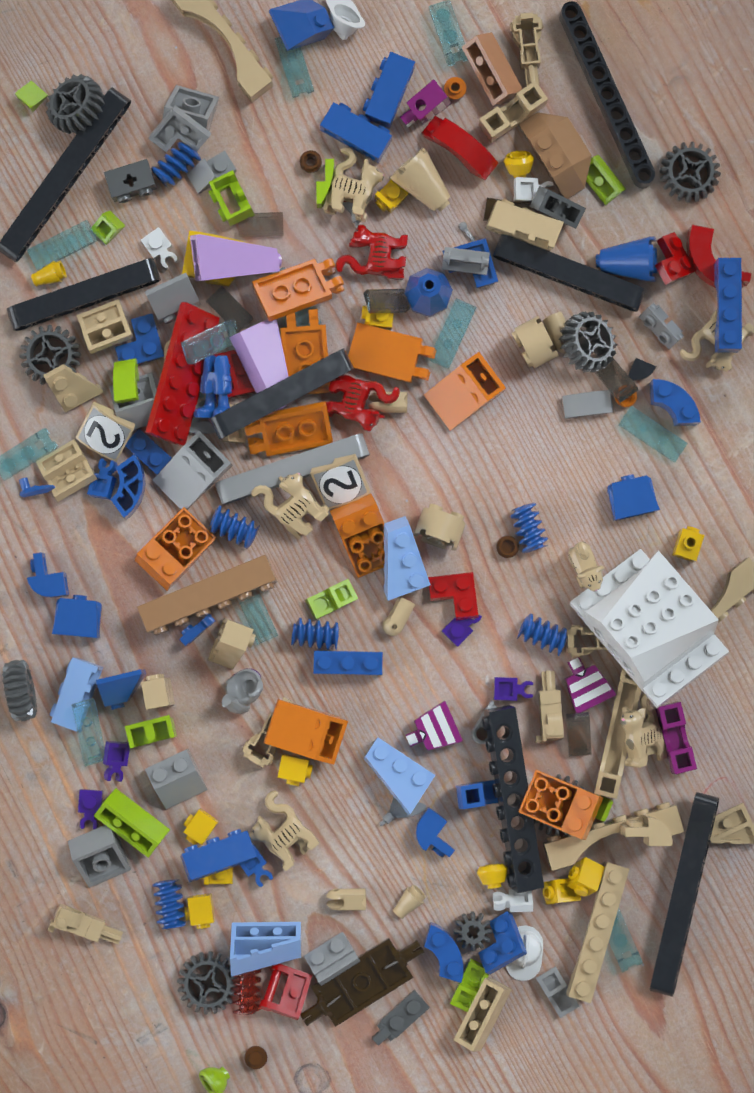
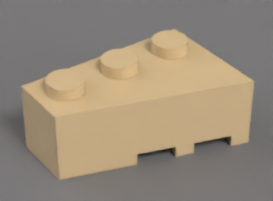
M502 199V201L497 200L485 229L499 235L504 234L547 251H551L555 247L564 222L535 213L528 208L514 206L513 202Z
M223 618L208 661L234 669L247 647H252L256 636L253 634L254 629Z

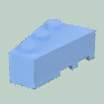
M406 516L384 523V593L389 601L430 586V582Z
M72 657L66 669L65 680L61 683L58 695H60L57 704L54 703L50 712L52 723L76 732L80 731L97 686L96 680L100 678L102 673V666Z
M380 738L375 740L364 757V760L385 784L393 797L396 798L404 811L410 815L435 775Z
M233 922L230 946L231 977L301 958V922Z

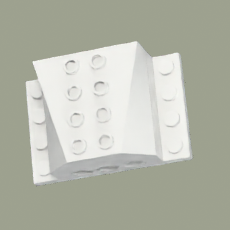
M642 549L638 550L603 577L599 590L591 591L586 589L570 601V606L656 708L663 705L729 653V650L714 634L719 621L659 550L651 559L648 558Z

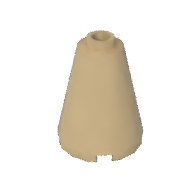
M422 148L415 153V157L413 156L400 166L390 178L432 211L436 209L442 211L450 204L448 199L451 196L425 148Z

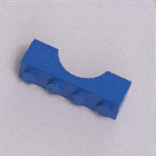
M718 258L714 263V285L717 291L715 353H738L742 349L741 258Z

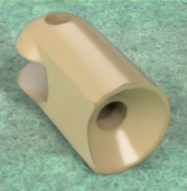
M557 312L546 317L543 323L556 350L564 353V350L560 349L562 344L558 339L563 336L560 330L564 327L566 320L562 312Z
M376 392L369 396V400L373 403H370L368 407L377 410L379 413H407L408 393L400 392L398 399L389 404L382 402Z
M398 597L389 616L383 621L382 628L384 632L390 636L400 634L415 604L402 597Z
M366 888L332 889L326 895L327 898L334 899L326 903L332 910H366Z

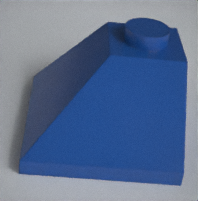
M298 0L269 10L287 51L325 40L335 28L326 8L313 0Z
M140 669L96 680L104 706H111V710L125 707L124 702L131 700L146 676V670Z

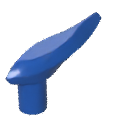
M27 477L19 480L22 489L20 492L21 497L44 494L55 488L54 485H35L30 487Z

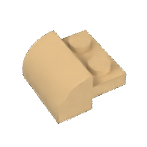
M119 299L77 315L84 339L91 354L134 338Z
M643 815V822H640V820H626V824H620V834L625 837H643V843L648 846H673L670 830L663 822L654 817Z

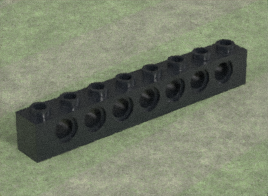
M507 705L483 710L482 726L484 730H487L488 739H485L487 752L491 755L489 770L491 775H494L495 780L492 789L499 805L496 807V814L498 820H501L500 838L502 843H505L506 851L503 852L505 864L509 867L510 874H507V882L509 887L517 893L544 888L534 820L518 812L528 790V782L516 707ZM500 726H504V735L497 737V729ZM507 748L509 755L506 759L501 760L500 753L503 749ZM511 771L512 779L509 782H505V773ZM511 794H515V802L508 805V797ZM518 816L519 824L516 827H512V819ZM518 839H522V847L516 850L515 842ZM526 861V869L519 872V864Z

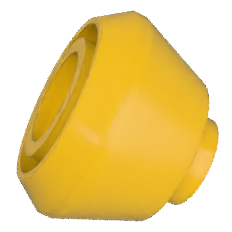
M513 151L505 156L503 162L508 173L513 175L514 178L526 177L531 171L534 156L528 151Z
M504 863L481 866L477 870V875L483 885H488V889L502 887L501 883L506 880L508 867Z

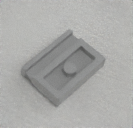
M344 932L339 933L304 956L321 986L360 962Z

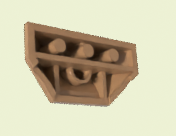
M537 112L520 123L519 127L562 196L569 199L585 189L592 155L569 118Z

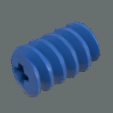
M178 142L179 150L172 148L170 150L172 156L164 155L166 163L161 160L157 162L160 169L156 167L151 168L153 174L166 187L167 183L173 186L176 185L173 180L174 177L182 179L180 171L188 173L186 165L195 167L193 159L201 161L200 155L187 144Z
M536 503L515 508L512 510L515 512L510 516L511 519H518L513 526L521 528L516 535L524 536L519 541L520 545H527L522 550L523 553H529L548 546L543 545L548 540V537L540 536L545 531V528H537L542 523V520L534 519L539 514V511L531 510L536 506Z
M219 505L210 522L211 532L215 534L220 529V537H224L228 533L229 541L236 537V544L240 545L245 541L244 548L248 549L252 545L260 525L255 529V521L253 520L247 525L245 516L238 521V513L229 517L230 509L221 513L222 506Z
M530 613L524 619L517 639L523 634L524 642L532 638V645L535 646L540 641L542 650L546 645H549V652L552 653L557 648V656H560L567 640V629L564 627L558 632L557 624H554L550 629V621L548 620L541 625V617H538L533 622V614Z
M299 618L293 626L291 645L294 646L296 640H298L299 645L303 647L307 641L309 648H312L316 642L318 649H321L325 643L327 650H330L334 644L337 651L339 637L338 622H335L333 627L330 628L329 621H326L324 626L321 627L320 620H317L315 625L312 626L311 619H308L306 624L303 625L302 618Z
M180 879L165 880L152 884L153 887L160 889L153 894L161 898V900L155 902V905L162 907V909L156 911L157 915L163 916V918L157 921V924L164 925L161 929L177 928L186 925V921L179 920L185 916V912L178 911L184 907V903L177 901L183 898L182 893L176 892L182 888L181 884L175 883Z

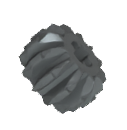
M474 911L470 912V919L463 913L462 918L464 922L460 920L455 921L461 928L453 929L454 934H461L455 939L456 942L464 940L462 944L463 949H466L469 943L471 944V951H475V944L477 943L483 949L482 939L490 942V938L485 935L492 933L491 928H485L490 924V921L485 920L481 923L484 917L482 913L478 915L477 919H475ZM472 925L474 928L476 926L479 928L476 930L477 935L474 937L472 934L470 936L467 934L469 927Z

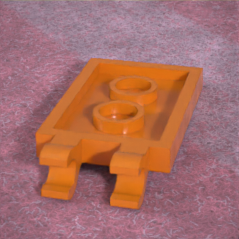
M329 258L318 264L315 259L252 281V286L268 321L276 320L332 299V293L338 294L343 292L344 282L341 276L334 277L329 281H325L323 276H331L336 273L333 259Z
M318 309L308 310L309 326L296 327V315L292 313L286 315L287 327L280 328L288 376L328 356L326 324L319 325ZM330 382L307 394L329 393Z
M357 322L348 357L356 370L412 383L413 377L426 381L429 380L431 372L428 369L416 367L418 357L420 355L434 359L437 350L434 347L423 346L422 338Z
M326 401L273 411L245 426L246 435L249 436L260 432L263 435V439L257 437L247 439L250 454L266 451L267 456L333 443Z

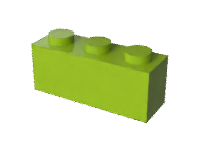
M117 788L113 790L94 815L95 818L148 858L170 831L168 827Z

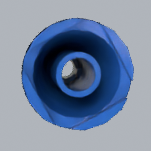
M649 236L601 249L600 254H596V267L600 268L604 273L656 282L657 278L653 276V273H657L655 267L658 263L657 248H653L652 242H656V237Z

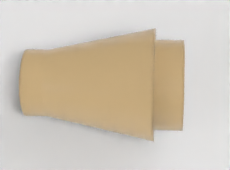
M414 884L411 887H407L399 902L393 908L394 913L403 919L407 914L424 903L423 900L426 898V895Z

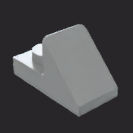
M224 150L208 161L205 158L202 159L187 176L197 193L200 194L211 187L209 181L232 170L235 173L237 170Z

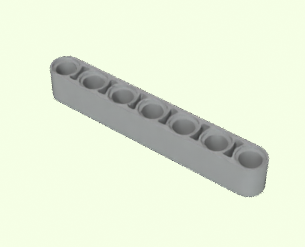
M363 433L223 479L216 482L215 486L221 504L225 505L252 496V490L259 485L267 486L270 489L279 487L281 483L279 480L280 476L285 478L289 474L300 473L303 478L311 476L312 468L333 464L335 458L356 454L359 460L369 456L370 453Z

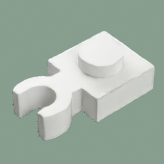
M516 177L514 178V201L532 202L539 186L543 188L551 187L553 182L546 181L538 185V178Z
M159 227L141 239V242L154 260L159 256L161 257V264L166 270L169 269L166 264L168 258H173L176 263L179 262L177 256L173 252L168 251L173 246Z
M509 889V894L502 892L493 893L494 910L496 911L510 908V912H533L532 891L517 893Z

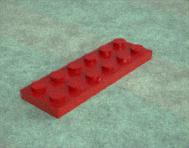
M181 302L146 433L178 446L186 444L193 412L200 393L205 355H210L220 317L187 302Z

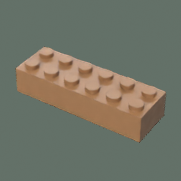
M262 555L137 606L146 631L154 633V635H160L169 631L168 626L175 624V626L179 627L189 623L190 617L196 615L197 618H201L211 614L210 609L218 607L221 610L233 605L231 601L239 598V600L243 601L253 597L252 592L260 589L261 592L273 589L275 588L274 583L278 581L268 557Z

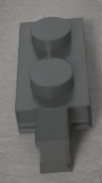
M414 989L380 1020L381 1022L377 1025L380 1030L372 1036V1039L378 1046L387 1038L392 1041L424 1014L430 1006Z

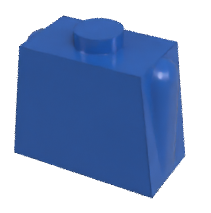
M634 474L623 476L621 481L611 483L607 487L613 521L660 510L652 480L647 475L637 478L634 477Z
M73 595V599H58L52 634L100 638L102 604L98 601L87 600V596Z

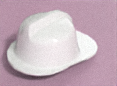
M326 0L330 9L329 17L335 27L333 30L342 40H346L358 28L365 26V21L353 1Z
M525 925L519 926L518 930L527 954L506 965L509 975L520 981L530 980L538 974L542 965L543 939L540 933L534 927Z

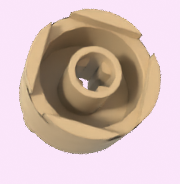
M539 316L514 328L515 331L512 332V335L519 348L524 347L525 351L522 355L529 368L532 366L537 368L559 356Z
M430 504L429 508H423L414 536L417 537L420 534L422 541L438 548L445 549L448 545L452 546L451 550H457L466 525L463 521L464 516L457 512H451V514L444 512L442 507L435 504Z

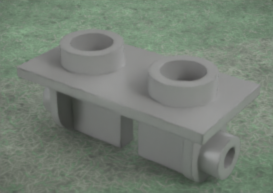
M445 247L442 270L487 275L490 253Z
M653 303L639 318L658 337L659 341L670 349L684 335L681 333L682 330L672 320L668 324L664 322L669 316L659 305L656 306Z

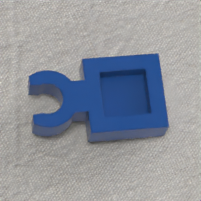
M102 458L99 460L98 468L100 471L99 474L95 473L97 480L89 485L87 492L89 496L107 500L111 499L116 483V478L112 474L118 466L114 460H111L107 468V461Z
M208 614L194 627L190 624L181 632L183 636L179 640L185 646H188L216 622L215 619Z
M253 844L257 857L252 861L240 864L248 877L254 873L257 885L262 887L264 884L261 882L260 877L267 875L272 880L273 875L269 870L263 869L262 866L267 861Z

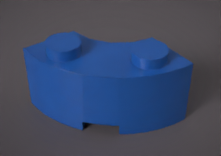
M653 379L650 382L651 405L660 406L665 409L672 417L674 426H695L701 423L700 414L694 400L683 388L661 379Z
M132 455L116 467L120 485L117 493L110 499L126 520L136 512L145 492V474L136 455Z
M430 922L424 947L431 950L438 958L439 976L462 983L463 960L457 943L444 928Z

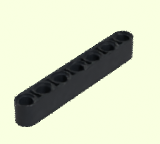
M501 234L493 257L500 261L633 312H638L646 292L644 288L504 234Z
M149 258L15 304L7 308V313L13 330L20 331L156 284L161 281L154 259Z
M343 348L211 417L209 421L220 440L349 372L354 367Z

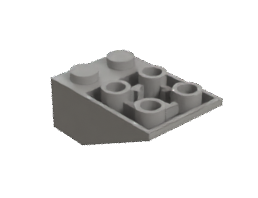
M198 431L177 452L153 481L180 509L185 507L188 510L233 465Z

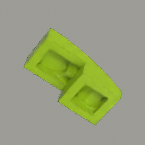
M325 159V181H316L317 208L323 207L326 197L331 190L334 178V159Z
M136 358L114 362L113 391L114 402L117 404L139 400L137 387L139 373Z
M346 579L307 598L305 601L314 619L317 620L357 600L358 597L349 579Z
M470 958L463 973L462 983H458L450 1001L451 1005L468 1012L482 982L489 975L485 972L483 964Z

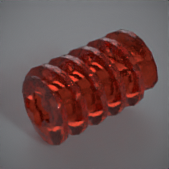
M261 969L235 976L239 978V981L233 984L239 990L233 993L239 999L233 1001L232 1004L239 1006V1009L232 1011L233 1014L251 1015L261 1010L259 1004L255 1003L261 1000V996L256 994L261 991V986L256 985V983L261 982V977L255 975L260 973Z

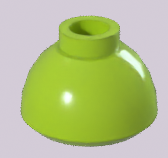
M208 1067L200 1071L199 1078L208 1093H224L230 1075L224 1067L219 1069Z

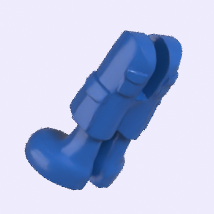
M205 355L200 392L206 394L204 405L194 410V417L211 418L230 408L228 394L232 393L230 364L226 355H218L217 357ZM216 394H218V406L216 403Z

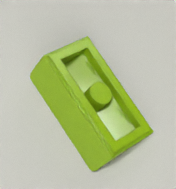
M600 155L591 158L586 182L606 206L623 193L626 188Z

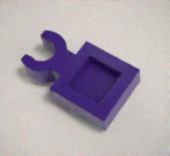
M479 615V618L456 620L455 617L442 632L458 647L473 632L469 626L479 622L482 616Z
M494 677V700L517 701V694H521L525 698H532L533 694H526L524 688L527 685H533V682L525 681L519 685L517 684L518 678Z
M106 741L103 764L109 765V767L104 772L105 780L111 781L112 774L116 773L115 780L122 782L123 772L121 771V766L128 765L130 751L128 742Z
M79 790L78 812L84 813V817L80 821L81 829L85 828L87 820L93 822V830L97 829L98 820L94 815L103 803V790Z

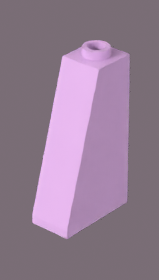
M201 234L190 236L196 281L280 271L279 267H281L282 260L281 255L277 252V248Z
M267 319L229 337L256 394L289 377L277 319L270 322Z

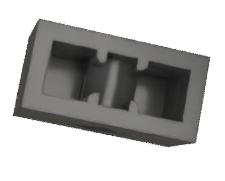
M147 159L104 172L114 202L126 203L132 200L131 197L140 195V197L148 196L153 193V190L157 189ZM129 179H133L134 186H129Z
M540 186L529 206L575 229L586 210L585 207Z

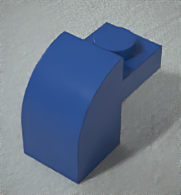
M33 553V559H30L32 573H36V576L27 577L30 587L37 594L45 597L69 596L66 573L48 574L45 553Z
M495 780L456 785L459 809L476 808L498 803V799L495 798L492 789Z
M430 807L426 809L417 823L416 836L418 843L425 851L432 844L434 846L432 850L442 858L444 855L450 858L455 849L437 836L447 823V820Z

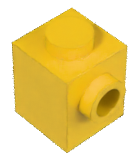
M687 526L686 529H680L672 556L696 562L705 535L700 534L699 529Z
M283 754L277 778L287 779L286 784L299 786L300 782L305 783L306 778L310 779L313 765H309V759Z
M200 808L195 816L190 814L184 822L183 826L186 829L183 833L187 835L185 838L194 845L198 843L203 845L219 820Z
M584 857L571 868L567 887L575 890L574 892L580 896H589L597 892L605 867Z
M212 893L194 895L187 898L188 907H185L186 921L190 920L191 926L196 925L197 929L209 928L210 923L215 922Z

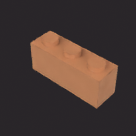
M492 32L476 35L462 46L493 106L510 102L522 90L518 79Z

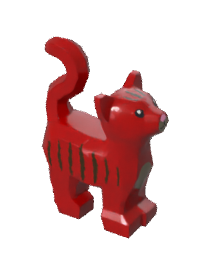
M358 225L353 233V238L350 239L349 247L361 248L369 246L370 252L367 264L360 266L356 258L350 255H343L336 261V270L342 272L344 265L349 264L352 270L360 275L370 274L383 276L388 279L403 280V267L406 266V257L400 256L398 259H392L390 256L391 250L406 248L408 235L394 238L385 233H372L365 225Z
M343 374L337 377L335 381L330 382L329 391L334 394L340 391L344 393L342 402H326L328 416L332 417L334 414H338L349 421L359 422L364 431L370 432L378 424L379 419L385 417L377 410L364 409L370 391H376L378 398L382 402L391 404L398 399L400 394L399 388L394 387L392 393L388 395L383 385L376 381L356 380L350 375Z

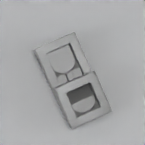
M611 390L562 396L566 419L613 413Z
M556 966L536 978L560 1018L579 1007L575 998L566 995L568 986Z

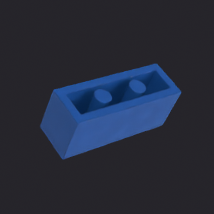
M390 52L388 58H383L379 69L382 70L380 78H375L371 88L374 93L371 99H366L363 107L365 116L372 122L390 129L415 69V61Z
M333 102L320 124V131L378 164L392 142V135L387 128L371 124V120L362 114L355 115L351 112V108L343 103L338 105Z
M314 651L313 674L382 675L383 652Z
M241 829L228 833V837L222 840L219 837L207 840V845L198 848L196 844L184 849L185 853L180 856L189 883L252 861L257 857L248 831L241 832Z

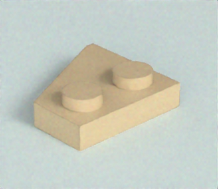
M64 364L43 375L65 413L103 393L99 384H93L85 376L73 372L71 368Z
M743 802L716 814L710 839L711 843L754 844V824Z

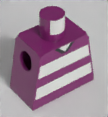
M433 79L407 101L410 109L400 118L407 127H410L418 119L422 124H425L452 103ZM426 105L424 110L419 111L420 106Z
M579 657L567 662L573 675L565 678V683L575 714H579L616 695L595 665L585 668Z
M446 701L439 703L415 719L414 722L417 730L405 734L410 747L423 742L426 750L463 741Z

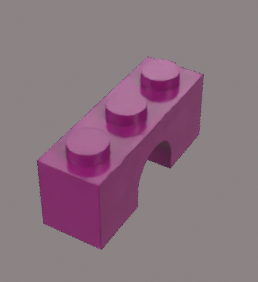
M677 701L661 705L659 708H656L666 746L671 773L679 774L696 770L697 765L693 749L689 744L685 730L686 720L681 702Z

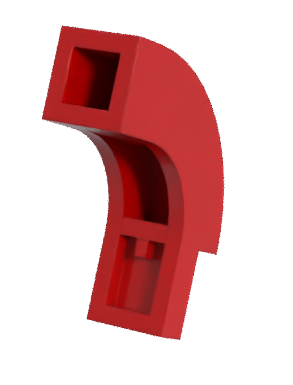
M434 116L422 131V135L426 139L448 150L463 163L471 174L483 180H486L499 164L479 141L447 118L443 120Z
M691 225L686 243L687 255L693 262L697 276L708 285L716 288L714 285V263L716 259L711 249L714 229ZM742 271V288L743 285L747 286L750 283L752 273Z

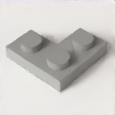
M174 105L148 139L167 152L179 138L197 152L210 137L211 132Z

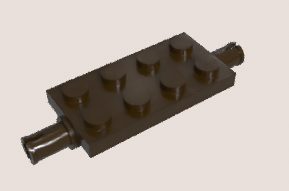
M387 938L358 956L360 962L322 986L319 982L312 985L311 988L318 1000L315 1005L301 1012L300 1016L302 1019H305L304 1023L309 1026V1024L325 1015L329 1016L336 1027L411 980L413 975L408 969L407 963L420 954L425 953L423 948L419 947L420 943L418 940H415V942L400 951L395 948L390 938Z

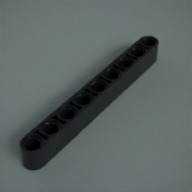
M575 1L566 2L561 9L560 22L633 183L638 188H647L655 178L653 165L580 5ZM571 10L575 12L576 17L568 18L565 12ZM578 30L584 32L585 37L577 38L574 35V32ZM591 51L594 57L588 59L583 55V52ZM600 71L604 77L596 79L592 72ZM609 91L613 98L605 99L601 93ZM618 111L622 118L619 120L613 119L611 112ZM623 131L628 132L631 135V139H622L620 133ZM637 152L640 155V159L632 160L629 157V153ZM646 172L649 175V180L642 181L638 173Z
M113 87L104 95L103 101L105 104L101 106L103 112L97 115L98 120L94 119L92 126H86L85 131L79 130L0 240V252L14 262H18L128 110L131 100Z
M699 792L695 794L650 991L671 997L674 995L717 814L719 797Z

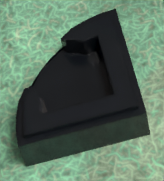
M635 358L627 380H643L649 377L657 366Z

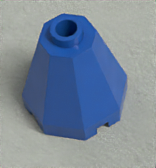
M425 268L409 277L404 296L412 312L431 317L447 309L453 289L444 273Z

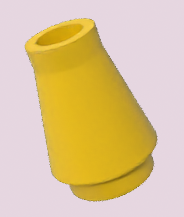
M52 261L36 273L31 274V278L37 287L62 282L64 278H67V274L61 261Z

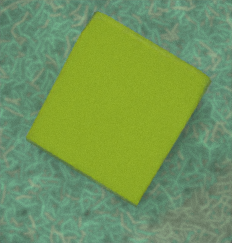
M32 80L15 93L16 97L32 112L48 97Z
M111 211L102 213L91 230L107 245L125 225Z
M598 795L603 797V800L595 818L604 822L612 807L613 800Z

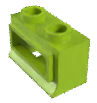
M233 170L209 181L212 190L208 192L214 203L219 202L221 209L217 211L223 222L228 221L229 225L233 226L249 217L255 216ZM228 188L231 189L241 209L233 214H230L220 194L221 191Z
M170 715L125 726L130 748L177 737L173 718H170Z

